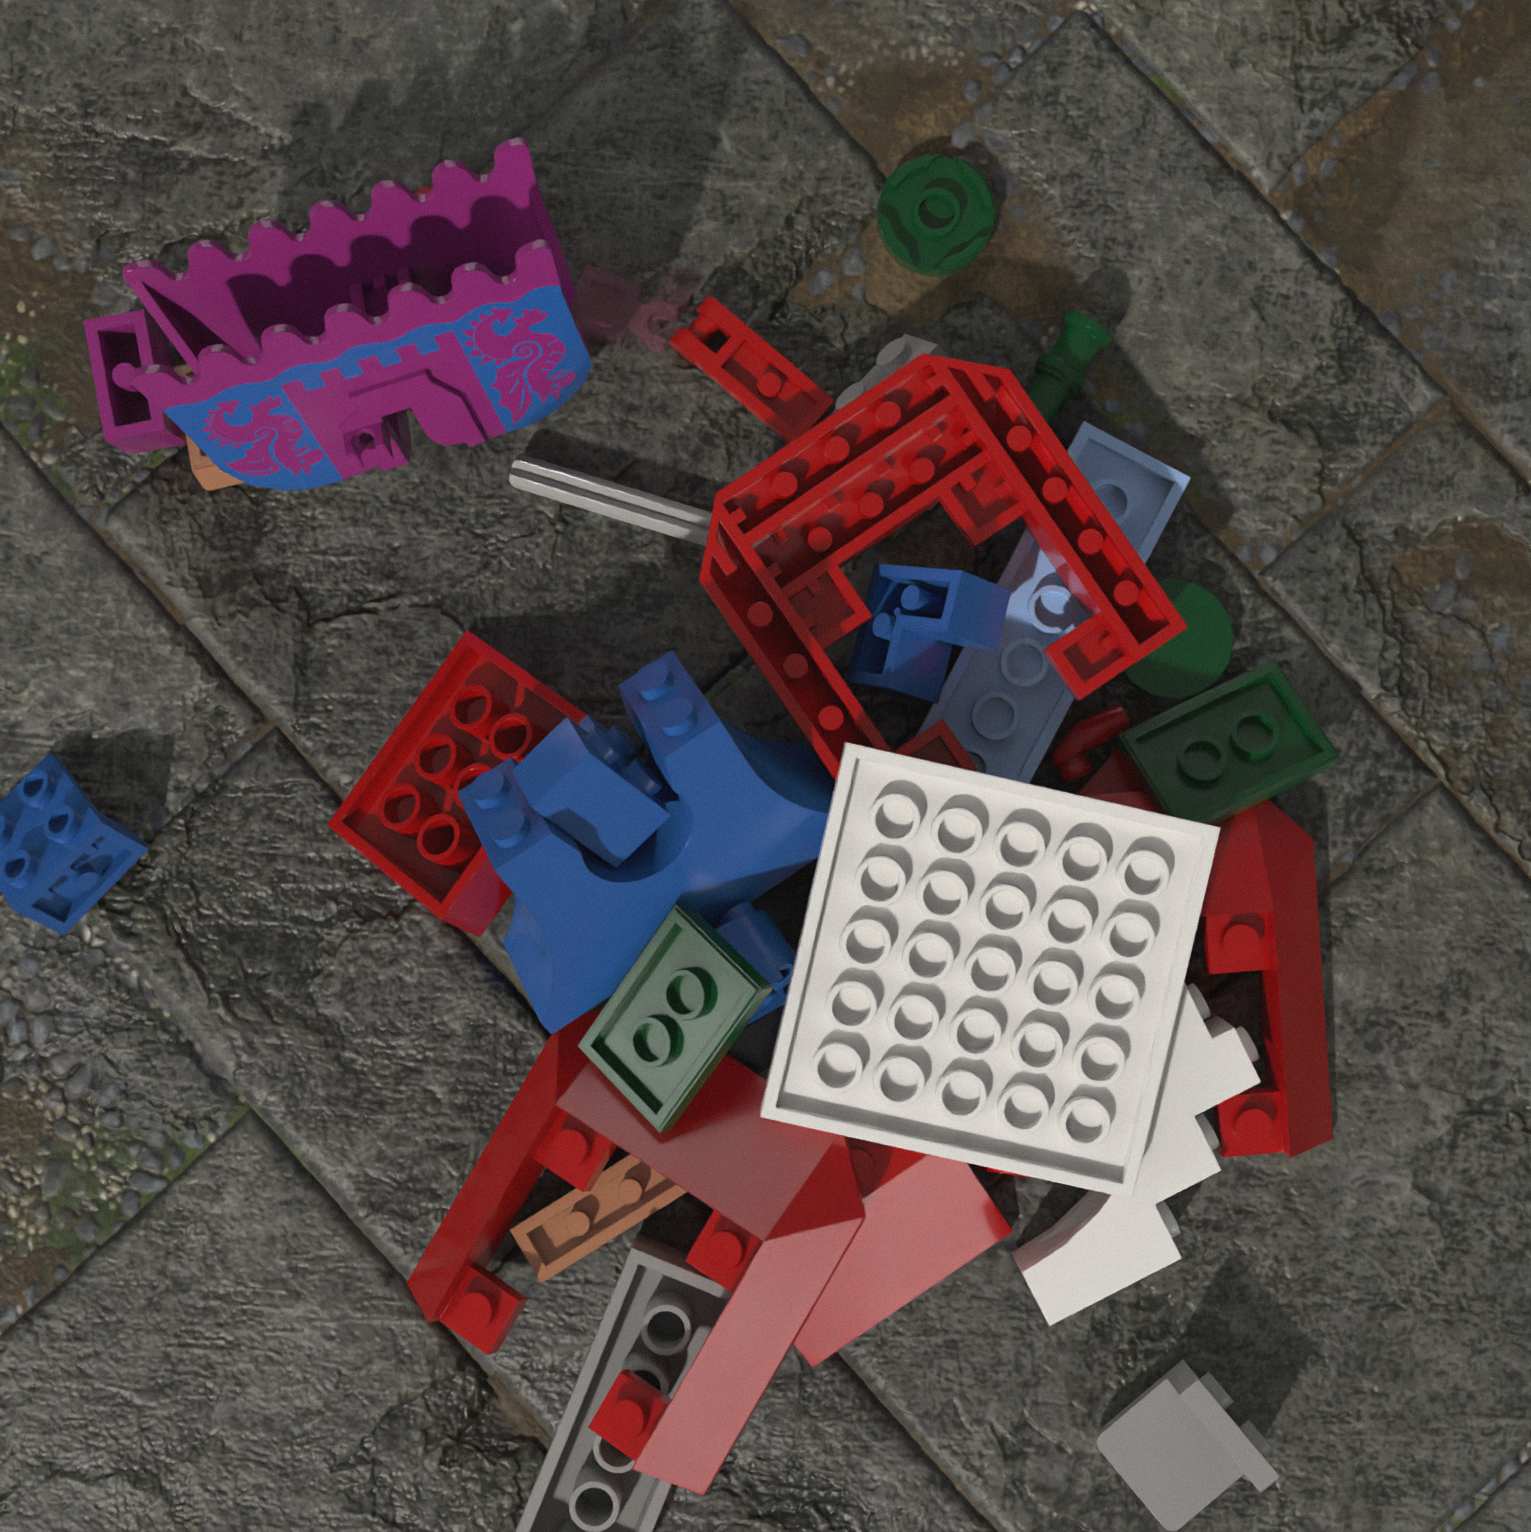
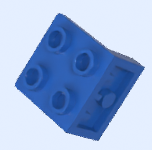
M48 754L0 802V891L15 912L62 935H65L149 849L138 834L99 813L63 762L52 754Z

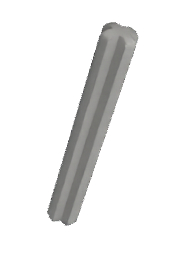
M524 454L517 455L512 464L509 482L515 488L706 547L712 516L711 512Z

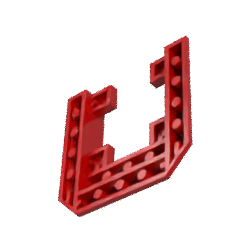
M922 353L721 489L715 495L699 581L835 781L845 742L892 752L824 652L827 648L872 619V614L841 568L939 501L972 549H975L1020 518L1089 618L1088 620L1043 650L1077 701L1188 628L1183 618L1010 369ZM943 718L892 752L971 771L978 770Z
M1145 790L1081 795L1159 813ZM1267 799L1214 825L1221 829L1200 913L1204 971L1208 974L1258 970L1266 1087L1249 1088L1213 1106L1215 1134L1220 1143V1147L1216 1148V1152L1222 1158L1283 1152L1292 1158L1333 1139L1314 842L1308 833ZM971 1164V1167L974 1170L1030 1177L1012 1172Z
M601 1009L582 1014L550 1036L408 1279L407 1285L428 1323L439 1320L486 1355L498 1352L528 1298L488 1271L486 1267L545 1167L580 1191H591L614 1150L619 1146L713 1208L714 1211L685 1261L733 1293L672 1399L631 1370L626 1369L618 1374L588 1426L589 1429L634 1460L635 1463L631 1469L704 1495L711 1487L866 1219L865 1208L847 1136L760 1117L767 1078L727 1053L673 1128L659 1133L578 1047L603 1010Z

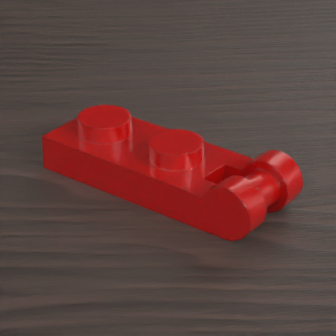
M710 295L696 308V312L699 315L687 329L680 327L669 339L670 345L683 358L696 365L787 444L816 426L834 406L835 400ZM718 331L725 335L728 340L715 354L705 343Z

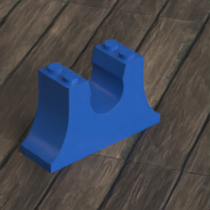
M673 650L658 660L645 665L635 675L618 685L627 717L647 748L644 764L662 782L663 787L657 793L671 816L617 868L531 808L512 773V770L519 764L512 757L492 770L482 773L474 782L457 792L494 870L515 894L513 918L503 944L539 1021L551 1035L614 994L675 904L688 903L714 927L719 924V919L731 908L743 902H752L819 856L835 787L834 782L804 742L778 743L763 740L747 734L727 722L709 705Z

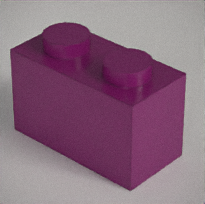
M145 309L83 320L105 441L128 455L187 444L186 434L180 427L131 384V373L135 369L146 365L160 364L168 366L174 371L168 337L152 315Z

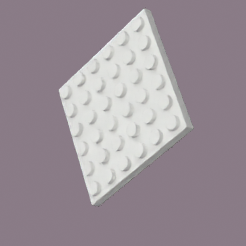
M845 742L761 1104L760 1117L1133 1199L1221 828Z

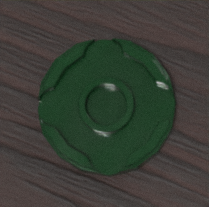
M925 154L904 162L887 178L877 203V231L885 251L901 267L921 276H947L967 268L984 252L994 229L995 200L988 182L970 163L956 158L955 161L949 157H941V154Z
M1176 579L1160 581L1158 584L1183 618L1188 628L1126 668L1121 674L1129 685L1140 692H1145L1149 696L1160 699L1176 700L1197 695L1218 681L1230 662L1234 635L1229 614L1214 594L1193 582Z

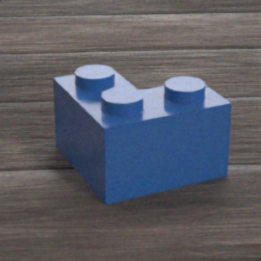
M875 563L865 601L866 607L872 614V619L861 625L858 629L846 682L895 698L938 704L952 645L997 651L1012 590L961 570Z
M589 715L579 724L566 717L512 770L532 809L615 868L625 861L671 816L657 793L663 787L662 782L648 766L635 758L641 752L636 742L619 726L614 724L607 730Z

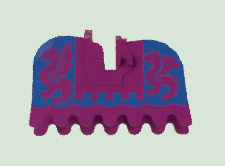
M516 137L498 145L493 153L494 168L487 174L479 175L473 173L464 162L458 160L441 162L432 171L433 187L425 194L418 195L412 193L402 182L396 180L381 181L371 190L372 207L364 214L351 213L341 202L334 200L320 201L313 205L309 212L311 227L305 233H292L277 221H259L252 225L248 231L250 247L244 253L236 254L230 252L217 241H197L190 246L187 252L190 267L181 273L171 272L161 263L150 259L126 264L122 269L124 280L130 285L165 335L195 373V376L184 377L168 366L160 364L146 365L135 369L131 373V384L173 420L221 471L252 486L284 491L313 489L345 480L377 466L384 472L409 464L411 435L406 410L408 408L412 409L425 434L433 442L447 446L466 443L468 447L486 442L489 438L527 427L551 414L566 403L582 386L588 377L592 362L586 336L573 314L576 291L566 254L538 186L526 138Z

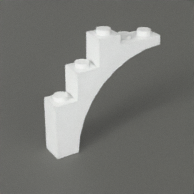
M1185 982L1183 984L1133 1199L1089 1190L1050 1229L1012 1252L1049 1326L1182 1258L1172 1239L1181 1234V1231L1164 1199L1221 1171L1212 1150L1220 1147V1143L1212 1126L1202 1112L1261 1082L1252 1062L1259 1059V1054L1246 1030L1242 1026L1235 1029V1027L1218 1015L1204 1022L1203 1020L1210 1017L1211 1013L1204 997L1194 983L1186 986Z

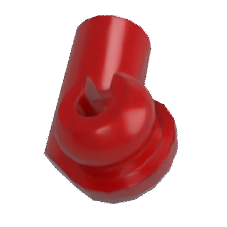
M1114 704L1078 721L1051 753L1052 767H1057L1062 781L1070 783L1089 774L1091 764L1085 757L1084 752L1117 737L1119 733L1130 728L1129 718L1125 710L1121 706Z

